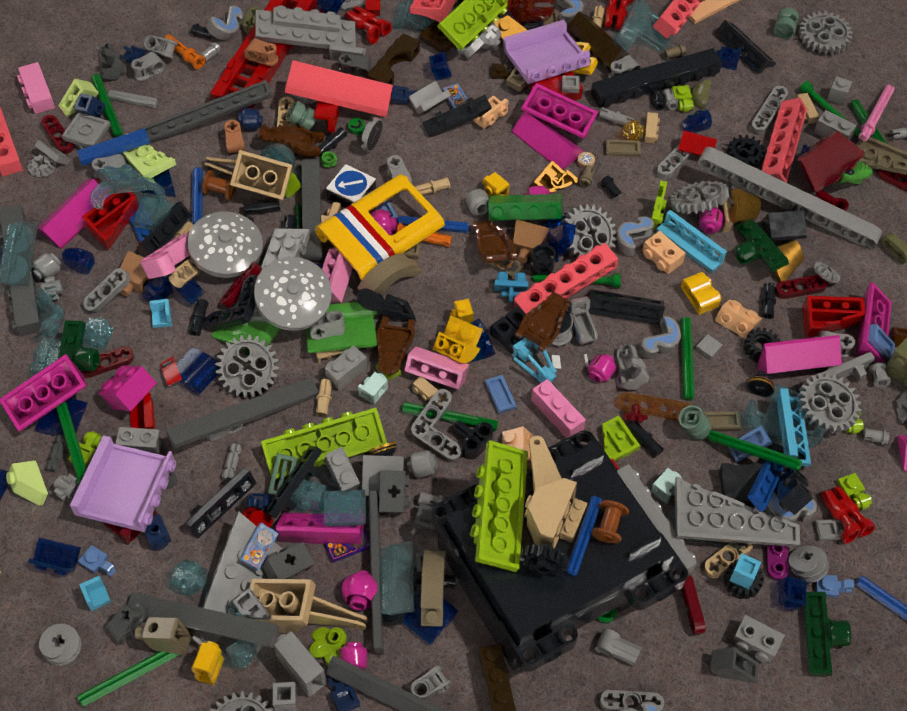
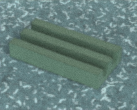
M277 453L268 490L269 494L276 495L283 485L288 460L292 461L290 475L295 468L296 457ZM280 458L284 459V462L281 470L277 491L273 490L279 467Z

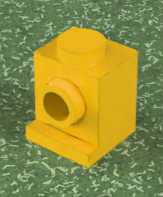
M496 172L483 179L482 184L488 196L509 195L510 184Z
M469 299L454 301V309L451 310L450 315L473 324L474 313Z

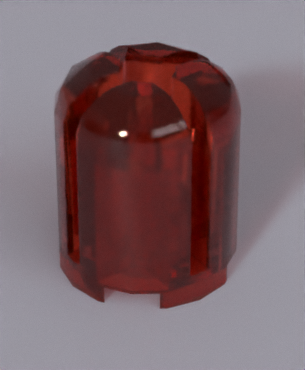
M508 0V12L512 13L517 22L538 21L539 19L546 21L554 13L555 7H534V3H555V0Z

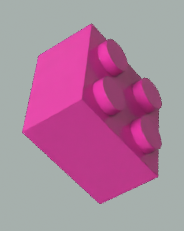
M125 365L116 370V375L112 379L107 380L98 393L114 410L131 411L157 382L142 366Z

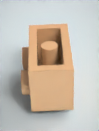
M661 231L646 240L642 250L647 259H651L659 270L667 274L683 264L686 255L682 249Z

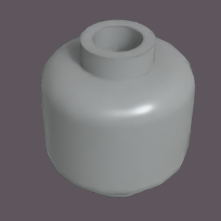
M475 189L468 193L466 204L473 215H484L489 211L488 202L490 198L484 190Z
M43 253L32 263L34 268L32 272L39 280L42 278L45 280V278L53 277L60 272L61 262L54 254Z
M425 450L413 453L410 461H407L409 473H413L416 478H423L434 475L435 470L438 469V462L435 454Z

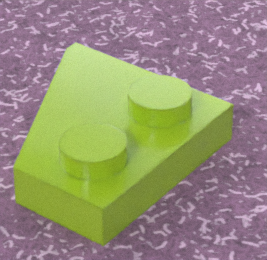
M660 181L652 215L654 226L652 229L655 230L658 224H662L664 214L661 213V210L665 211L667 200H664L668 183L666 181Z
M619 415L602 424L604 451L610 459L613 458L616 462L640 449V444Z

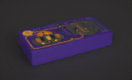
M363 528L362 544L327 542L325 546L332 562L335 563L370 549V541Z

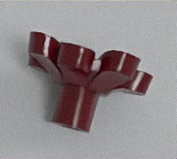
M632 404L631 412L624 413L622 420L636 419L637 422H644V420H648V415H643L639 412V404Z

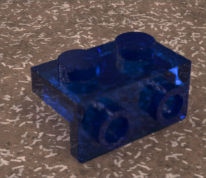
M40 537L37 542L34 558H29L28 563L35 564L34 568L39 570L51 568L54 569L56 574L67 575V572L75 571L81 547Z

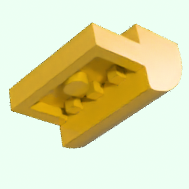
M450 315L444 333H438L432 350L460 363H468L476 357L480 350L477 347V343L483 329Z

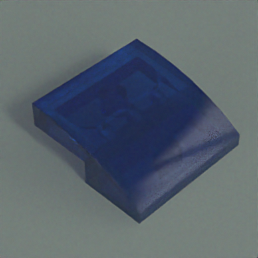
M192 347L176 364L182 377L178 382L184 384L190 391L201 394L218 375L216 371L221 369V367L215 364L219 361L207 353Z
M69 398L65 402L68 406L75 432L77 433L88 403ZM56 408L38 420L35 431L55 436V434L64 435Z
M420 590L411 600L403 623L432 645L443 629L451 623L459 610L443 598V626H421Z

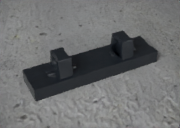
M486 95L474 100L472 97L466 99L467 103L444 113L439 111L435 113V117L422 122L429 138L478 118L491 110L492 107Z
M181 201L177 202L137 246L145 257L166 245L191 217V213Z
M309 446L264 510L265 514L271 518H277L284 507L291 511L294 510L297 504L290 499L307 474L311 477H317L320 472L314 466V463L323 452L320 448Z
M244 468L233 479L227 477L222 482L225 486L203 507L198 504L192 509L195 514L186 522L192 535L197 539L200 538L257 484L250 470Z

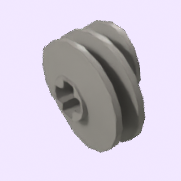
M798 547L789 556L792 572L800 577L803 582H816L822 579L828 572L829 562L827 556L819 547Z
M55 624L47 628L39 640L41 653L55 666L70 664L81 651L82 643L79 634L73 627L67 624Z

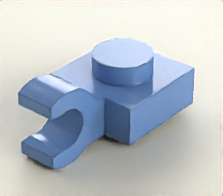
M92 545L78 560L80 565L95 575L99 570L110 577L116 572V569L113 568L114 565L107 561L109 559L108 555Z
M825 575L822 579L815 582L816 592H826V597L838 598L839 592L852 593V589H854V580L838 581L837 575Z

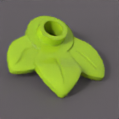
M320 627L311 634L315 641L311 644L309 653L314 659L324 657L328 666L332 656L339 658V650L347 641L346 632L339 627L332 629ZM338 634L337 640L333 641V637Z

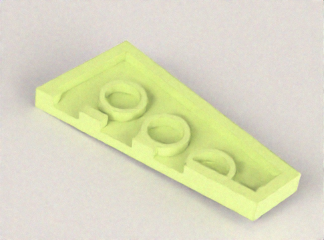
M143 145L121 153L145 181L177 165L175 159L166 157L161 151H155L150 145Z

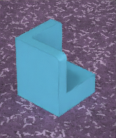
M169 299L150 301L153 328L173 326Z
M741 553L730 581L750 589L761 562Z
M100 576L79 584L91 611L111 603Z

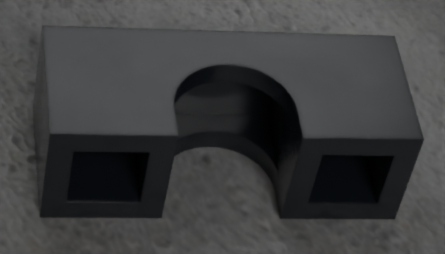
M789 468L780 476L776 485L777 497L780 501L779 505L784 511H790L793 515H796L813 499L811 491L806 488L809 486L808 480L799 470Z

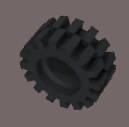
M759 327L756 331L752 329L747 334L743 349L746 355L749 354L748 358L750 360L755 358L754 362L760 360L762 349L756 347L755 342H780L776 333L772 335V330L767 332V328L763 327L761 331Z
M738 559L735 560L734 563L729 565L724 575V585L728 586L727 591H732V596L738 595L739 599L755 597L764 583V575H761L762 569H758L750 589H747L730 581Z

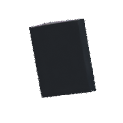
M804 211L768 213L761 220L764 230L772 241L807 238Z

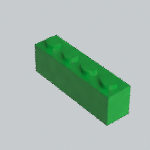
M563 194L492 195L488 202L489 220L562 219Z

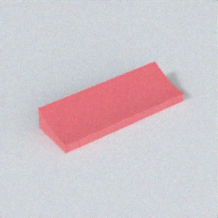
M414 0L410 6V13L426 16L441 22L448 16L456 0Z
M292 60L285 93L386 117L393 85Z

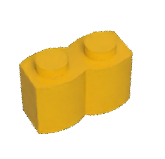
M703 272L683 279L681 289L699 315L718 308L721 301L719 291L711 286V279Z
M211 641L201 643L191 668L195 673L194 677L197 681L215 685L224 662L219 645Z

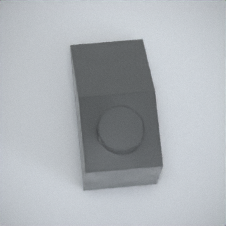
M735 647L712 650L710 666L713 673L722 678L751 683L758 682L759 662Z

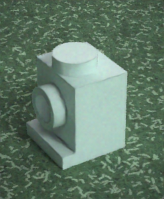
M374 372L371 377L365 379L363 385L359 384L358 395L375 405L388 389V380L383 374Z
M667 468L654 482L651 493L667 504L671 495H675L676 476L682 477L679 473Z

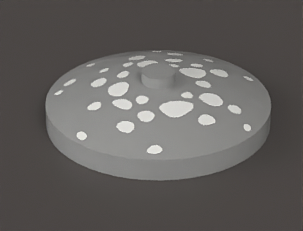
M215 212L208 214L193 225L188 235V252L191 260L200 270L215 277L231 278L240 276L250 267L249 265L252 262L258 263L262 254L263 241L259 229L251 220L237 213Z
M285 257L268 264L257 277L254 289L255 304L262 317L273 326L290 331L307 329L317 324L327 313L332 295L331 285L324 271L313 262L299 257Z

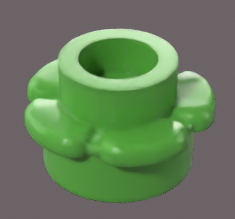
M327 151L322 154L320 162L326 168L334 167L337 164V157L333 152Z

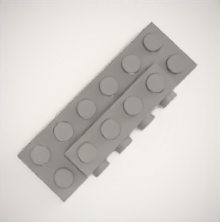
M282 5L274 7L273 11L256 9L255 38L261 41L329 49L331 44L356 48L355 21L340 20V15H336L334 12L319 13L315 9L303 11L299 7L286 9Z
M275 228L261 266L262 270L271 262L281 258H303V255L306 254V247L311 235L309 229ZM255 306L250 321L268 322L262 317Z

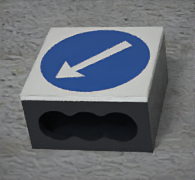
M345 164L327 186V199L340 203L342 207L346 208L375 190L376 178Z

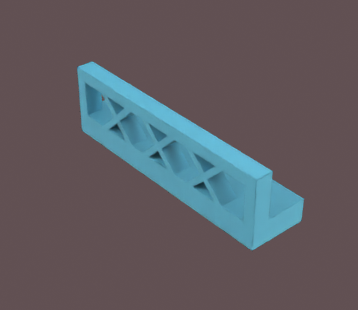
M669 210L667 212L665 222L656 229V233L661 231L682 249L687 256L710 273H713L723 264L727 253L725 249L673 211Z
M780 388L776 403L784 454L797 458L799 451L805 458V460H801V466H810L811 459L805 421L803 419L804 415L803 412H799L802 405L797 404L800 398L789 396L788 389ZM790 403H796L797 408L794 411L791 410ZM793 418L799 422L796 428L793 425ZM795 434L802 439L799 445L796 443Z

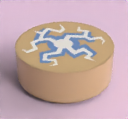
M582 152L578 156L577 163L581 168L588 165L593 167L595 156L590 152Z

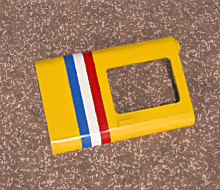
M399 174L317 225L315 233L322 242L329 240L357 271L359 278L363 280L367 273L377 264L388 257L406 252L444 227L445 223L442 216L410 183L408 177ZM400 191H408L427 213L396 234L389 235L369 214V211Z

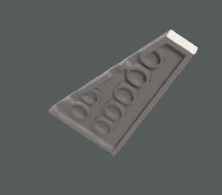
M676 476L675 478L676 538L799 547L800 527L798 524L781 517H774L762 511L759 512L757 508L744 505L745 503L718 492H711L695 483L685 482L680 477Z
M236 512L235 521L228 534L227 543L221 553L203 606L205 609L236 616L239 614V610L232 601L250 588L252 579H265L267 577L262 565L256 571L239 560L257 528L240 512ZM274 542L267 556L275 551L279 554L284 549ZM193 630L191 640L200 647L202 642L211 641L216 643L221 636Z

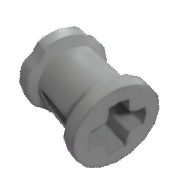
M876 363L869 367L870 373L873 374L874 387H885L891 383V379L886 373L885 363Z

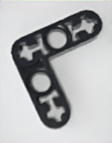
M250 275L244 280L236 307L212 312L206 317L204 323L211 331L243 325L251 320L256 306L254 289L257 276Z

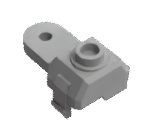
M494 23L482 34L479 33V37L462 52L467 59L480 47L488 49L492 46L495 48L500 44L501 41L499 39L502 34Z
M620 345L616 353L619 365L618 375L615 380L617 388L637 390L641 385H645L649 381L646 365L642 359L638 358L633 345Z

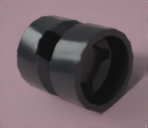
M540 244L533 248L530 270L534 275H550L553 273L556 257L554 248L546 244Z

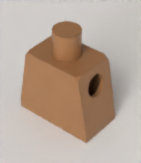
M516 220L513 239L514 250L518 254L516 260L523 264L526 263L528 257L531 258L534 247L547 243L550 228Z
M130 251L126 254L120 267L127 271L131 277L129 284L120 291V294L126 297L129 296L132 290L143 293L157 279H148L140 263L144 257Z

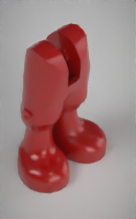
M607 0L609 6L604 10V27L610 29L613 21H617L615 22V31H621L625 18L628 16L626 7L634 0H620L618 9H616L618 0Z
M358 6L344 14L347 21H355V27L367 31L366 39L372 45L378 42L380 34L385 37L392 30V25L389 21L378 19L373 13Z
M839 486L820 493V497L831 515L841 521L844 526L840 536L844 544L854 541L858 535L863 538L875 530L876 526L873 521L865 518L859 512L858 505Z

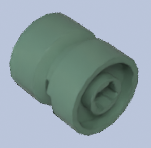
M792 8L781 9L777 16L774 34L784 39L792 38L796 31L799 13Z
M296 100L288 110L286 120L294 125L298 123V127L302 126L310 130L316 121L314 119L315 110L310 107L306 109L305 104Z
M690 405L683 408L680 412L679 423L692 439L700 440L709 435L711 422L701 408Z

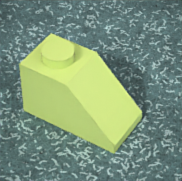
M79 79L73 80L58 105L66 116L77 112L74 107L80 93L97 97L99 92L91 82Z
M37 462L13 463L6 474L7 483L11 484L13 492L39 506L43 505L48 492Z

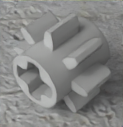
M54 276L45 278V283H41L43 297L49 296V300L59 299V294H63L61 281H55Z
M69 474L67 477L61 475L54 483V492L62 500L66 497L72 499L79 487V482L72 474Z

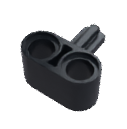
M457 421L453 426V430L464 438L462 453L467 459L473 460L479 457L486 449V443L493 439V426L487 422L479 423L474 429L469 428L461 421ZM486 433V434H488V435H487V436H482V435H480V434Z

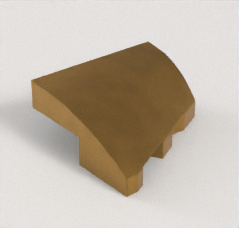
M551 161L530 187L545 186L552 193L566 188L572 183L577 184L579 179L569 170L565 172L556 163Z
M734 188L731 191L734 206L729 209L732 223H737L740 220L745 222L751 218L755 220L761 209V199L739 188Z
M797 240L778 247L789 261L788 265L772 272L778 282L786 281L804 260L802 249Z

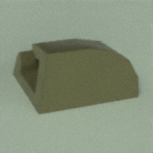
M703 80V83H696L692 89L693 104L704 111L712 80Z

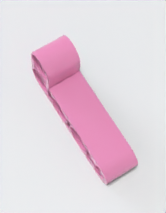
M189 232L178 236L140 261L148 279L166 276L176 270L174 265L189 256Z

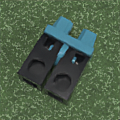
M517 306L507 313L505 317L503 316L491 325L490 335L497 339L513 357H519L524 362H527L529 359L526 355L529 353L533 356V352L529 348L533 346L538 352L541 351L538 350V345L523 336L521 339L515 337V333L518 331L526 315Z

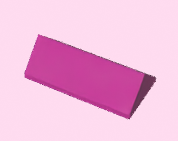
M537 83L521 110L583 139L588 136L598 114L597 111Z
M524 111L512 130L513 134L546 160L556 163L562 170L577 160L580 153L585 152L547 121Z
M94 179L85 180L35 230L62 249L85 227L82 216L109 197V195Z
M870 282L863 295L866 314L859 324L856 357L871 352L875 357L873 361L885 363L886 359L868 341L870 325L876 323L888 336L892 302L874 282Z
M833 335L765 343L758 363V369L769 374L842 365L840 336Z
M65 354L0 398V402L17 430L21 432L84 389L87 384L84 375L68 355Z
M283 512L276 525V532L279 533L278 538L280 542L362 544L365 515Z

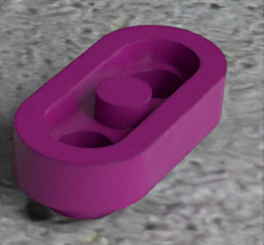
M768 545L766 548L767 574L775 581L784 580L789 573L787 546ZM774 548H779L781 552H777ZM775 567H780L782 571H778Z

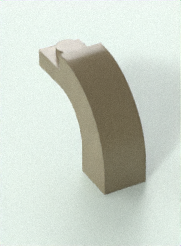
M403 253L388 257L371 269L357 288L359 290L367 288L383 296L388 287L395 281L403 277L418 276L422 270L417 266L418 264L415 260L408 259Z
M424 550L421 584V626H443L446 551Z

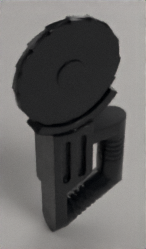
M367 288L359 290L356 295L359 304L367 310L378 311L379 314L398 321L408 322L409 319H412L416 322V317L408 301L387 294L384 300L380 293L377 294Z

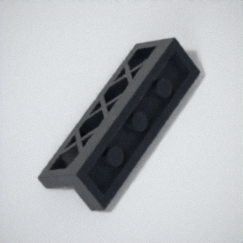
M724 20L715 31V34L757 74L762 73L768 65L771 67L776 65V62L734 23Z
M594 289L590 291L589 313L660 324V320L663 317L664 301Z

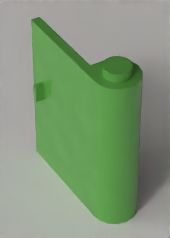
M249 321L243 325L214 331L211 337L232 345L234 344L233 338L240 341L241 335H243L245 340H247L248 335L252 336V340L259 336V343L265 339V347H267L281 329L269 322ZM249 348L242 349L247 356L250 355Z
M358 301L330 304L327 313L334 310L343 313L345 332L339 336L315 340L310 335L311 329H306L308 353L345 350L353 345L356 348L377 346L373 315H377V311L363 308Z

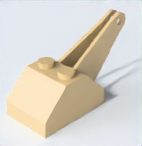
M239 150L237 160L206 156L207 160L235 166L233 172L210 163H204L205 166L233 175L230 183L231 186L284 200L293 165Z
M533 436L530 439L529 448L534 494L533 496L529 495L525 504L527 509L524 517L527 518V528L534 543L538 546L549 544V546H553L555 549L560 532L575 499L577 482L561 478L544 439L541 436Z
M252 579L250 589L272 617L270 620H254L278 625V633H289L290 631L297 633L306 627L308 623L365 630L366 624L364 623L367 622V617L315 597L316 585L312 580Z

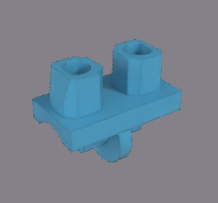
M498 272L497 279L494 282V291H502L501 297H508V302H512L513 297H516L520 292H526L528 289L525 273H515V281L508 280V273Z

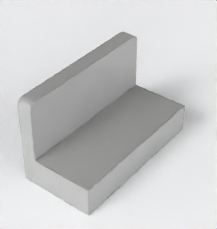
M331 44L329 48L330 60L339 61V56L344 53L365 56L366 48Z
M434 81L408 98L416 112L421 114L448 98L451 94L448 89L442 92L437 82Z

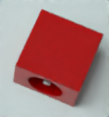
M366 0L365 10L373 13L375 16H380V0Z

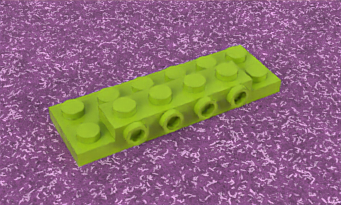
M464 0L437 27L461 51L467 44L473 43L479 37V33L482 34L489 28V24H493L494 21L498 20V15L502 17L508 11L506 7L514 0Z
M377 408L355 414L346 412L340 415L341 418L333 420V417L321 420V424L314 425V423L303 425L301 430L288 429L283 431L284 435L261 441L271 477L277 453L296 457L297 465L309 446H317L323 451L314 463L315 467L326 464V462H323L326 454L343 447L349 458L387 444ZM280 458L276 479H279L284 462L282 458ZM288 460L284 477L289 476L292 463L290 460Z
M491 440L486 443L485 461L478 467L476 472V478L480 479L479 485L476 486L474 497L478 498V501L472 512V516L476 518V523L471 528L470 536L474 538V544L477 545L476 562L516 572L520 566L528 451Z

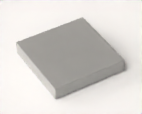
M78 112L63 133L62 139L86 148L101 141L111 126L110 121Z
M363 455L362 496H369V492L377 490L378 496H380V470L403 471L404 456ZM393 485V488L389 489V493L396 497L400 490L396 488V485Z

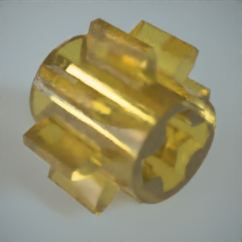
M631 120L627 122V125L624 124L623 137L636 141L643 137L644 125H640L639 121Z

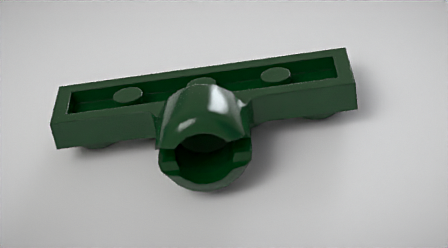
M752 218L736 226L737 231L745 240L734 248V251H736L735 256L740 264L747 265L756 259H761L772 272L789 264L788 258Z
M65 320L59 358L66 354L80 371H95L100 365V354L94 348H83L86 323L84 321Z
M804 592L809 675L832 676L830 649L834 646H849L851 644V625L847 620H831L828 618L826 592Z

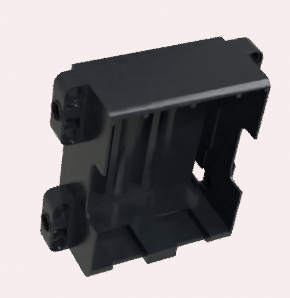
M587 430L580 431L548 447L562 479L566 478L577 482L575 498L586 502L587 508L591 497L596 496L600 497L602 501L611 500L625 505L629 510V514L620 516L616 532L622 538L619 543L614 544L600 541L591 533L577 575L574 576L563 572V574L556 573V575L549 573L548 576L536 573L535 570H529V566H523V562H520L519 570L516 572L476 562L477 545L474 544V538L470 536L472 526L476 523V518L472 516V512L478 499L474 498V492L479 484H475L435 504L432 508V523L438 532V548L440 551H446L445 560L496 644L501 643L503 655L512 670L520 667L526 672H531L554 661L575 647L578 638L577 629L618 607L619 612L630 606L637 610H644L682 589L688 577V570L664 535L657 530L595 436ZM532 473L526 475L520 557L523 547L526 548V545L533 546L535 544L527 528V518L524 517L527 509L525 507L529 495L533 496L534 494ZM601 508L593 528L600 527L605 512ZM585 513L573 542L570 543L559 538L555 549H560L561 553H566L569 559ZM444 514L446 516L443 518H439L436 515ZM647 569L649 574L652 576V578L649 580H647V578L645 577ZM674 575H679L681 580L675 579ZM550 623L549 634L535 641L533 638L534 631ZM570 635L572 637V640L566 641L567 637Z

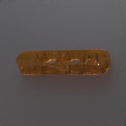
M629 392L619 395L617 402L618 407L626 412H631L632 404H635V400H638L637 404L639 405L642 402H648L651 408L644 409L640 405L639 412L641 414L679 420V414L682 409L691 405L683 401ZM625 399H628V405L625 404ZM666 405L670 408V411L663 412L660 406Z

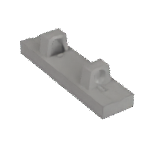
M869 352L820 374L823 377L825 373H828L830 378L833 374H836L837 380L841 377L845 378L852 375L857 381H861L867 374L865 369L871 366L875 357Z

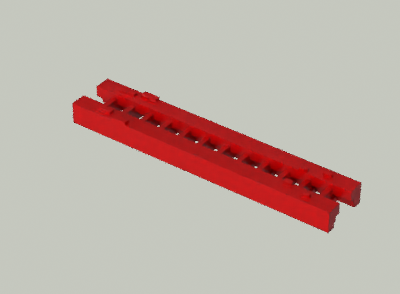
M270 0L264 10L273 11L274 7L282 5L290 9L299 7L303 11H311L316 9L321 0ZM254 24L211 90V101L240 90L234 88V84L244 88L267 80L269 84L293 45L273 43L276 45V55L278 56V63L274 66L250 61L245 57L244 51L250 42L255 39ZM250 61L259 65L258 67L248 64V62ZM241 73H244V74L250 75L251 77H250V78H247V77L241 76L240 74H241ZM256 103L245 108H254Z

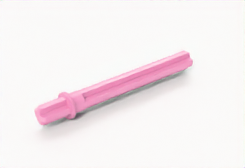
M886 85L867 122L862 125L859 139L863 140V142H866L874 134L875 126L895 90L894 86Z

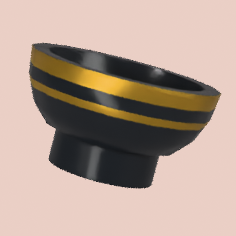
M766 372L756 373L755 376L748 380L746 385L750 393L762 397L773 395L775 389L770 374Z
M396 442L372 448L369 450V453L372 456H394L393 454L397 447Z

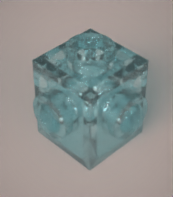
M89 317L85 326L83 340L90 346L105 349L114 328L108 324L109 321L105 318Z
M303 479L301 485L298 486L294 493V498H296L297 506L302 510L321 513L328 494L325 485Z
M185 559L176 565L170 584L181 589L186 594H194L199 589L202 590L207 582L205 576L208 569L201 567L197 562Z

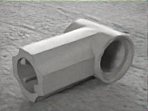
M603 629L595 650L598 653L607 654L606 657L614 656L634 666L642 647L622 639L617 632L611 629Z

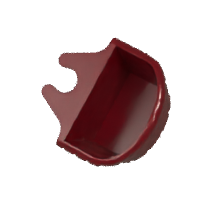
M832 131L810 147L797 161L800 163L799 166L805 174L811 191L819 192L826 186L837 182L844 172L852 170L865 155V152L860 150L857 145L855 146L853 142H850L839 131Z

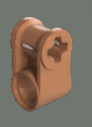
M255 38L244 51L245 57L250 61L267 66H274L278 63L277 49L273 43Z
M236 120L227 121L224 126L227 154L239 153V150L245 151L240 123Z

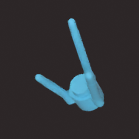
M546 350L542 353L549 368L547 366L541 368L529 353L526 355L537 368L538 374L514 357L513 360L535 377L540 384L547 379L552 382L557 378L555 374L557 370L553 366Z

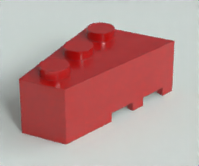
M123 185L82 216L85 228L107 250L114 244L129 223L130 218L138 210L137 196L126 185Z
M807 296L802 305L805 339L815 337L821 331L834 332L859 325L866 314L864 298Z

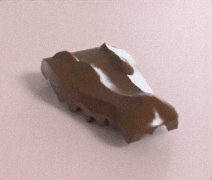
M263 124L259 129L258 138L261 141L283 146L302 156L316 157L321 154V148L315 146L316 142H322L325 134L323 132L309 131L302 126L298 128L296 125H293L291 128L288 124H285V126L279 125L277 128H269L266 124Z
M489 219L481 223L477 220L473 221L478 253L485 263L517 259V253L514 250L512 240L509 239L508 234H504L503 229H500L499 226H494L493 221Z
M553 291L546 301L544 300L539 303L535 309L532 308L525 315L518 331L515 333V337L521 339L523 336L538 345L539 351L544 352L558 336L565 312L571 301Z
M383 316L376 334L379 356L378 370L387 375H394L399 372L401 362L414 340L415 320L409 319L406 328L388 325L389 317Z

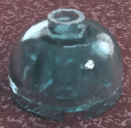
M273 143L260 153V156L293 165L292 171L294 170L296 164L295 155L287 145Z

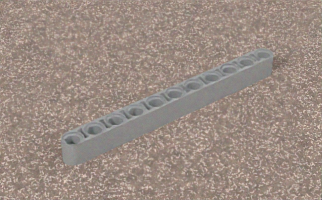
M706 147L697 164L702 170L742 189L751 190L753 192L750 193L787 211H804L806 220L861 246L870 247L869 249H875L878 244L882 230L876 225L715 148Z

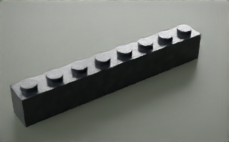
M714 48L593 82L591 95L599 108L603 106L609 107L617 102H625L628 99L639 98L644 94L652 93L654 89H657V91L665 88L670 89L672 86L684 85L689 81L700 80L709 75L715 76L720 73L722 60Z

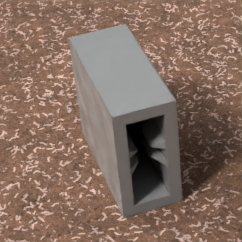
M292 631L287 635L283 634L278 637L274 644L278 661L306 695L311 697L326 685L324 669Z

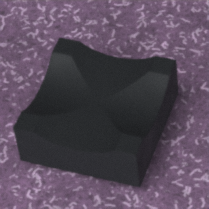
M722 463L719 469L722 494L743 502L746 506L755 507L748 498V494L762 467V463L749 465Z

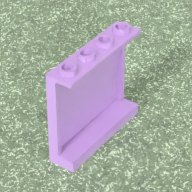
M565 20L503 38L504 53L527 84L590 65V51H582L567 33V23Z
M103 435L70 504L74 515L145 532L147 525H150L152 522L155 507H158L160 504L162 491L168 486L169 475L175 470L176 460L172 451H169L167 456L113 444L111 437Z

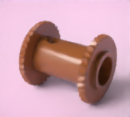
M212 170L208 171L202 184L203 193L207 195L212 190L225 194L227 201L232 200L237 187L230 185L232 177L228 181L216 178Z
M601 501L599 507L605 512L600 527L593 528L591 533L600 541L614 544L619 543L622 538L616 532L620 516L628 515L629 510L625 505L616 501Z

